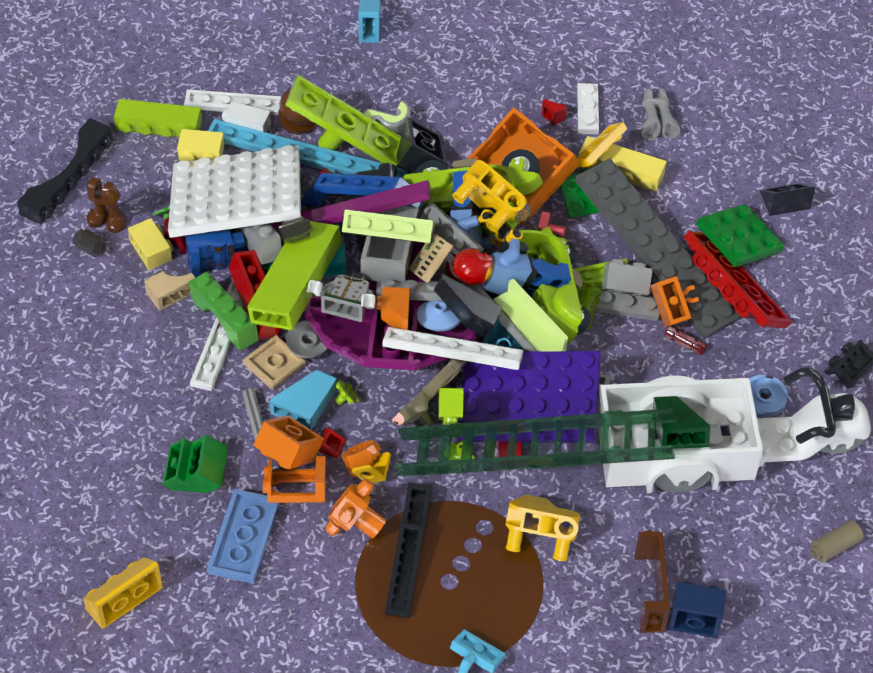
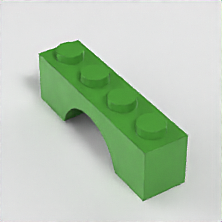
M208 272L188 281L193 302L203 312L211 310L222 324L227 338L239 351L258 341L256 324L251 323L249 315Z

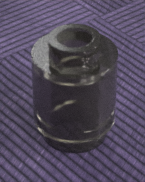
M303 216L283 222V225L278 226L283 243L289 242L290 244L309 238L310 232H313L309 219L305 220Z
M79 229L74 235L73 244L76 245L77 249L95 258L106 251L105 238L92 231Z

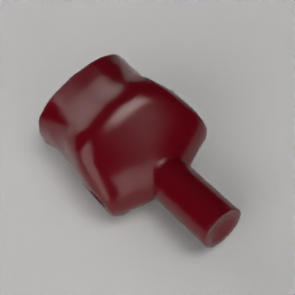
M169 217L166 218L164 221L166 240L169 239L172 245L178 247L181 254H186L185 235L170 238L168 232Z

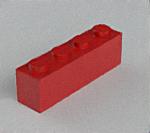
M255 250L234 253L228 268L245 312L248 315L247 306L265 277ZM256 324L258 340L269 339L275 335L278 336L281 328Z

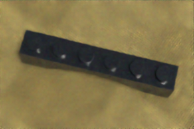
M89 118L78 131V147L69 165L51 180L30 187L17 202L19 214L40 225L46 219H49L57 205L64 202L68 192L75 189L79 179L88 173L90 166L100 159L101 153L111 146L113 142L111 127Z

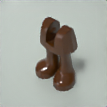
M92 177L88 182L87 195L89 200L94 203V208L88 212V225L92 228H98L107 220L106 227L109 232L119 233L123 231L126 227V220L117 204L121 196L114 182L107 181L102 188L101 179Z

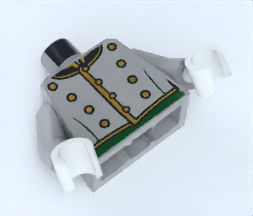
M356 272L352 277L338 275L334 281L325 285L316 280H310L307 292L321 297V312L362 322L366 308L373 310L377 305L373 291L369 290V282L365 280L361 273Z

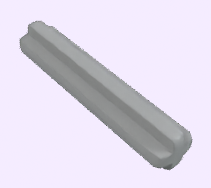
M249 388L243 390V398L256 440L263 424V419L255 390Z

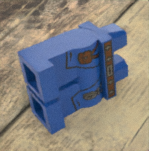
M225 229L222 232L214 231L186 236L187 259L190 272L196 278L203 271L229 268L234 253L244 252L245 241L242 232L230 234L229 229Z

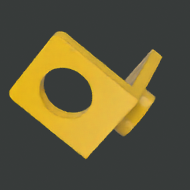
M389 452L381 453L378 459L374 461L373 466L356 467L352 469V473L361 480L368 479L372 483L386 481L391 454Z

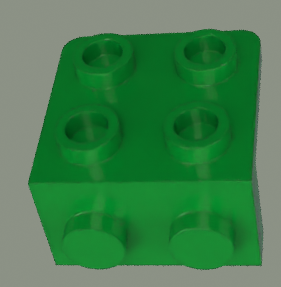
M590 168L579 170L580 173L571 174L558 188L562 190L567 214L570 218L600 212L575 182L577 175Z

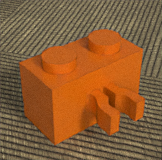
M677 276L650 285L664 327L691 319L686 303L697 302L699 298H684V295L694 290V285L686 287L682 291Z

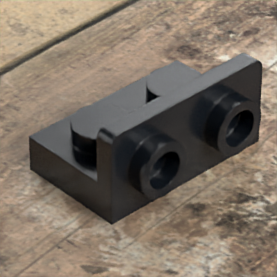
M861 339L854 343L851 341L846 343L840 349L842 353L839 356L837 354L827 362L829 366L824 370L826 375L833 372L847 389L852 387L873 366V353Z

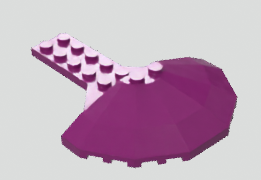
M414 243L409 267L425 243ZM408 269L406 281L414 280L427 283ZM366 280L369 282V290L373 291L376 299L377 281ZM312 295L305 307V318L325 347L363 367L418 370L450 359L383 347V338L388 327L391 326L381 319V310H377V305L373 310L366 308L362 322L321 312V297ZM409 300V331L467 341H474L479 336V334L466 328L461 322L455 328L447 331H433L423 327L417 319V310L426 301Z

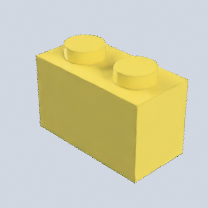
M181 129L177 147L179 161H195L205 157L209 159L220 157L223 155L224 150L223 132Z
M152 218L128 228L130 242L148 270L172 261L171 252L173 251V246L169 239L165 240L162 228L159 224L155 225Z

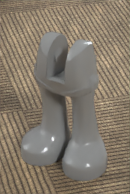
M645 89L642 106L646 110L647 120L641 127L643 138L655 139L660 133L661 124L656 111L661 113L663 137L665 139L678 137L680 126L671 115L669 110L670 101L664 89H658V98H653L651 89Z

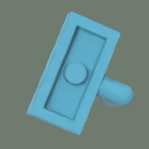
M463 630L452 641L450 646L451 650L465 657L461 661L458 673H468L473 663L493 673L504 661L506 653L466 630Z

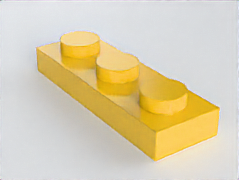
M624 122L609 125L577 157L580 164L577 168H590L597 163V159L607 153L613 143L622 138V134L627 130Z

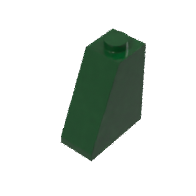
M678 396L653 397L652 417L661 449L709 447L711 427L703 418Z

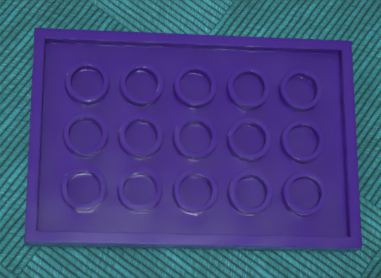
M600 351L523 352L519 370L466 361L462 376L463 418L459 420L457 440L459 442L596 443Z

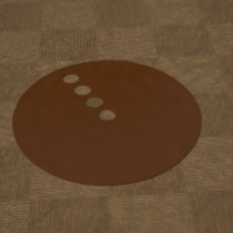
M460 501L430 502L409 618L385 615L403 511L386 521L378 534L373 539L370 538L360 555L356 569L355 591L361 614L373 633L389 648L406 658L432 666L460 667L461 661L465 657L451 650L450 646L452 641L463 630L505 652L526 634L538 614L543 596V574L538 556L524 534L520 552L507 550L509 529L505 525L506 518L490 509ZM487 520L493 525L492 533L489 535L479 534L476 531V524L479 521ZM469 538H476L481 542L482 548L477 553H469L464 548L465 541ZM457 556L467 557L470 561V567L465 571H457L452 565L454 558ZM446 574H452L457 577L458 585L454 589L447 590L441 586V578Z

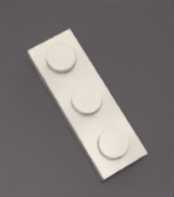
M577 83L578 134H599L598 84Z

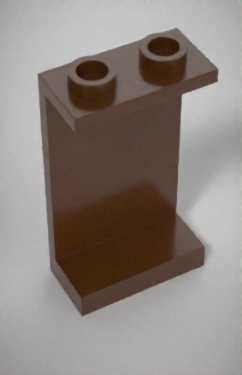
M647 530L638 532L634 560H654L657 601H644L640 619V633H665L670 606L663 532Z

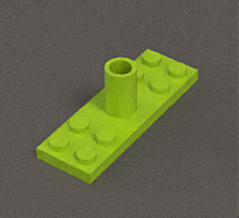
M297 75L285 105L308 118L311 122L326 129L318 140L320 147L337 151L341 144L346 141L381 163H392L395 166L398 164L397 151L401 139L400 135L300 75Z

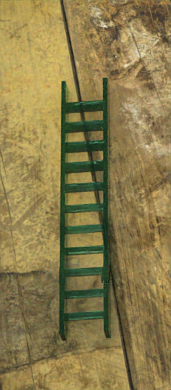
M668 408L626 412L614 410L604 411V413L404 427L398 430L404 441L419 440L416 463L394 464V469L398 476L405 477L675 459L672 446L655 447L656 423L677 422V417L674 409ZM649 424L647 447L631 448L632 425ZM625 425L624 449H621L620 446L608 448L609 426ZM602 427L600 450L584 451L586 428ZM579 428L577 452L561 453L563 429ZM556 430L554 454L538 455L540 431ZM533 432L531 455L516 456L518 433ZM509 433L507 457H494L497 434ZM486 435L484 458L472 459L474 436ZM452 437H463L461 460H450ZM441 438L439 461L427 462L430 439Z

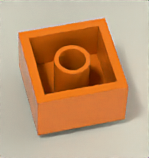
M286 415L264 421L254 446L260 449L263 455L278 461L281 467L293 469L313 463L324 438L291 416Z

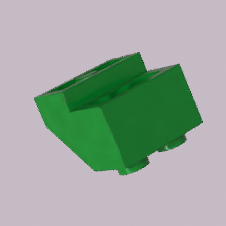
M207 434L193 442L183 438L170 445L162 485L173 491L209 493L221 487L224 479L223 473L227 461L228 446Z

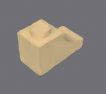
M162 271L144 281L146 294L161 311L191 295L188 281L194 279L195 276L192 273L183 276H170Z

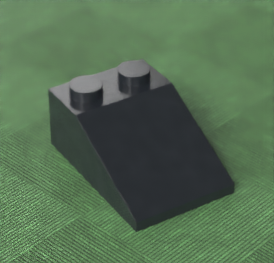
M407 117L397 151L399 166L403 170L413 173L418 166L430 160L440 161L447 166L442 136Z

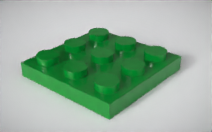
M746 204L700 217L696 222L700 230L734 267L778 254L785 247Z

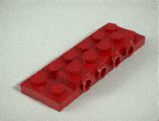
M688 231L684 238L689 243V248L696 252L692 257L694 264L700 267L707 275L710 283L720 290L723 298L734 305V309L739 316L745 319H755L762 327L788 328L792 323L791 319L742 265L734 267L703 232Z

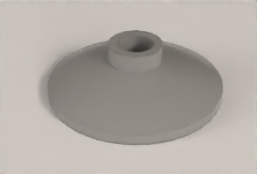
M307 320L296 323L294 329L287 332V347L293 354L299 357L314 358L322 355L328 349Z

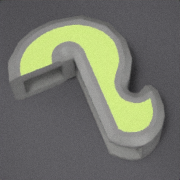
M403 100L399 104L396 115L370 108L362 112L400 136L402 135L405 119L407 117L411 118V108Z

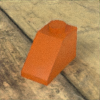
M382 287V296H377V310H381V319L392 328L408 330L410 288Z

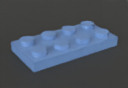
M234 489L207 567V574L254 584L280 503H268L267 495Z

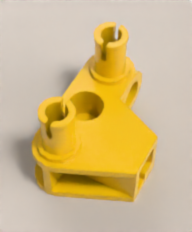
M482 160L474 162L463 175V183L452 194L453 198L460 204H463L468 197L479 207H493L497 212L486 223V226L494 233H497L507 220H513L527 204L526 198ZM509 202H512L514 207L510 206Z
M526 494L509 502L505 524L509 529L506 549L512 552H520L523 532L556 538L553 558L558 561H567L570 543L577 537L581 515L572 510L558 508L547 498ZM568 521L573 526L565 528L561 523Z

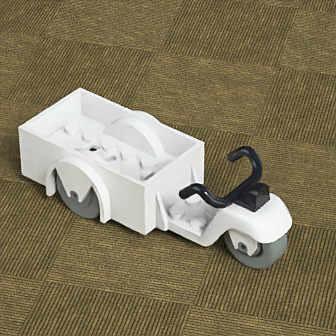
M809 367L800 368L784 377L787 385L803 377H810L820 395L812 399L792 417L757 418L749 378L695 380L686 376H666L648 383L600 385L597 425L606 487L646 485L647 493H652L655 482L657 487L664 491L682 493L702 487L709 479H711L712 490H717L718 484L721 481L755 480L758 467L763 466L764 462L799 461L813 456L818 451L838 454L857 448L869 437L871 432L868 411L865 405L853 394H829L823 377L815 369ZM678 396L703 418L711 427L709 447L661 449L659 438L651 440L648 430H656L652 417L653 397ZM720 426H729L730 436H722Z

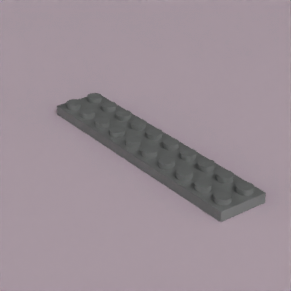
M611 158L576 176L575 182L642 264H646V268L652 269V277L657 283L677 276L682 291L686 287L694 285L695 289L684 295V298H699L697 302L686 304L691 315V319H688V322L703 339L739 320L740 316L735 309L723 298L717 287L710 283L707 275L701 268L694 264L689 253Z

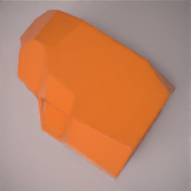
M368 440L347 449L341 457L350 475L356 477L352 473L353 468L365 465L373 466L374 461L378 459L381 448L374 440Z

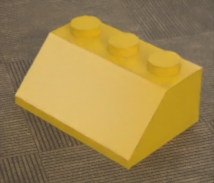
M145 557L130 563L124 571L118 575L111 576L105 584L87 593L83 598L86 610L102 629L106 628L163 588L159 565L156 561Z

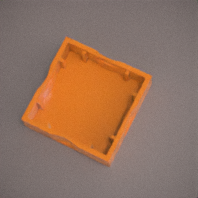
M513 107L493 129L488 139L478 146L467 159L482 160L488 165H502V161L509 153L519 149L528 150L537 157L540 165L539 175L543 180V184L534 192L523 195L527 200V204L523 207L522 217H519L518 223L523 227L580 164L575 154L553 137L543 133L534 122Z

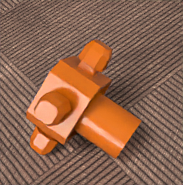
M364 479L357 486L352 483L332 507L328 516L330 521L326 526V531L330 535L338 534L342 528L348 531L354 525L373 539L381 530L386 519L368 506L371 499L369 494L374 485L370 480Z

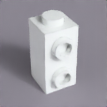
M231 101L228 109L225 108L223 111L222 120L224 122L266 133L271 126L270 111Z

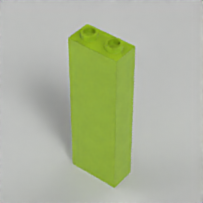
M298 220L247 306L252 324L287 330L294 329L313 293L307 292L309 281H321L342 244L339 225Z

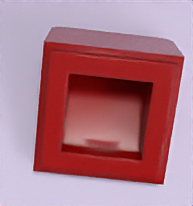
M546 99L542 100L541 115L550 124L555 126L566 119L567 107L565 105Z
M327 427L320 433L324 440L318 452L338 458L347 439Z

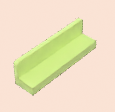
M345 210L342 232L431 244L435 222L432 220Z
M514 279L509 280L508 291L494 298L493 301L502 307L501 310L537 351H566L567 335Z

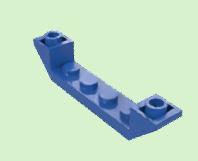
M321 173L305 192L301 199V205L320 206L327 194L368 196L410 184L401 177ZM424 201L406 206L417 207L420 210Z

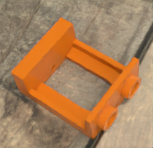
M316 456V469H273V458L269 457L268 466H264L263 493H267L268 503L325 502L326 456ZM315 482V493H279L273 487L279 483Z

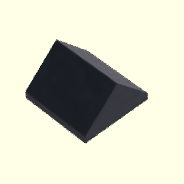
M799 183L762 189L760 193L769 215L773 216L810 209L815 187Z

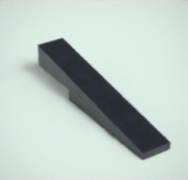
M408 482L385 615L402 618L410 617L432 495L431 485Z

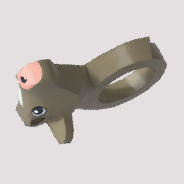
M458 359L450 361L392 421L397 425L402 424L408 427L419 420L426 427H429L432 424L427 413L429 401L439 393V388H444L462 370L467 362Z

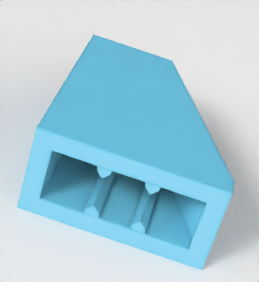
M360 0L358 14L359 42L379 43L381 0Z
M315 370L274 396L270 400L271 414L277 417L289 415L312 430L337 391V378L329 373Z

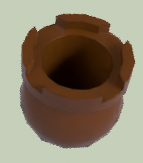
M290 86L282 94L279 102L278 117L282 124L281 126L288 133L295 135L308 131L311 132L318 124L311 122L308 118L285 105L292 87Z

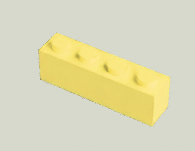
M587 136V138H586V140H585V142H584V144H583V146H582V148H581V150H580V152H579V155H580L596 138ZM612 144L609 147L610 150L601 155L594 165L596 166L611 158L631 184L640 186L645 190L657 192L665 174L667 161Z

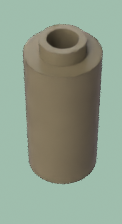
M854 520L843 523L811 542L810 553L812 557L822 563L828 561L864 539L862 529Z

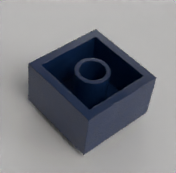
M677 581L668 630L717 639L724 613L726 590L716 586L695 585L689 581Z

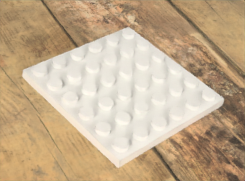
M286 145L277 149L266 148L257 152L245 151L236 155L225 154L214 159L205 157L195 161H180L173 164L168 224L170 238L301 219L300 152L298 145Z

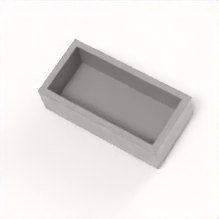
M402 206L376 214L418 219L419 208ZM367 236L361 256V274L365 277V280L383 281L389 279L394 282H405L415 241Z

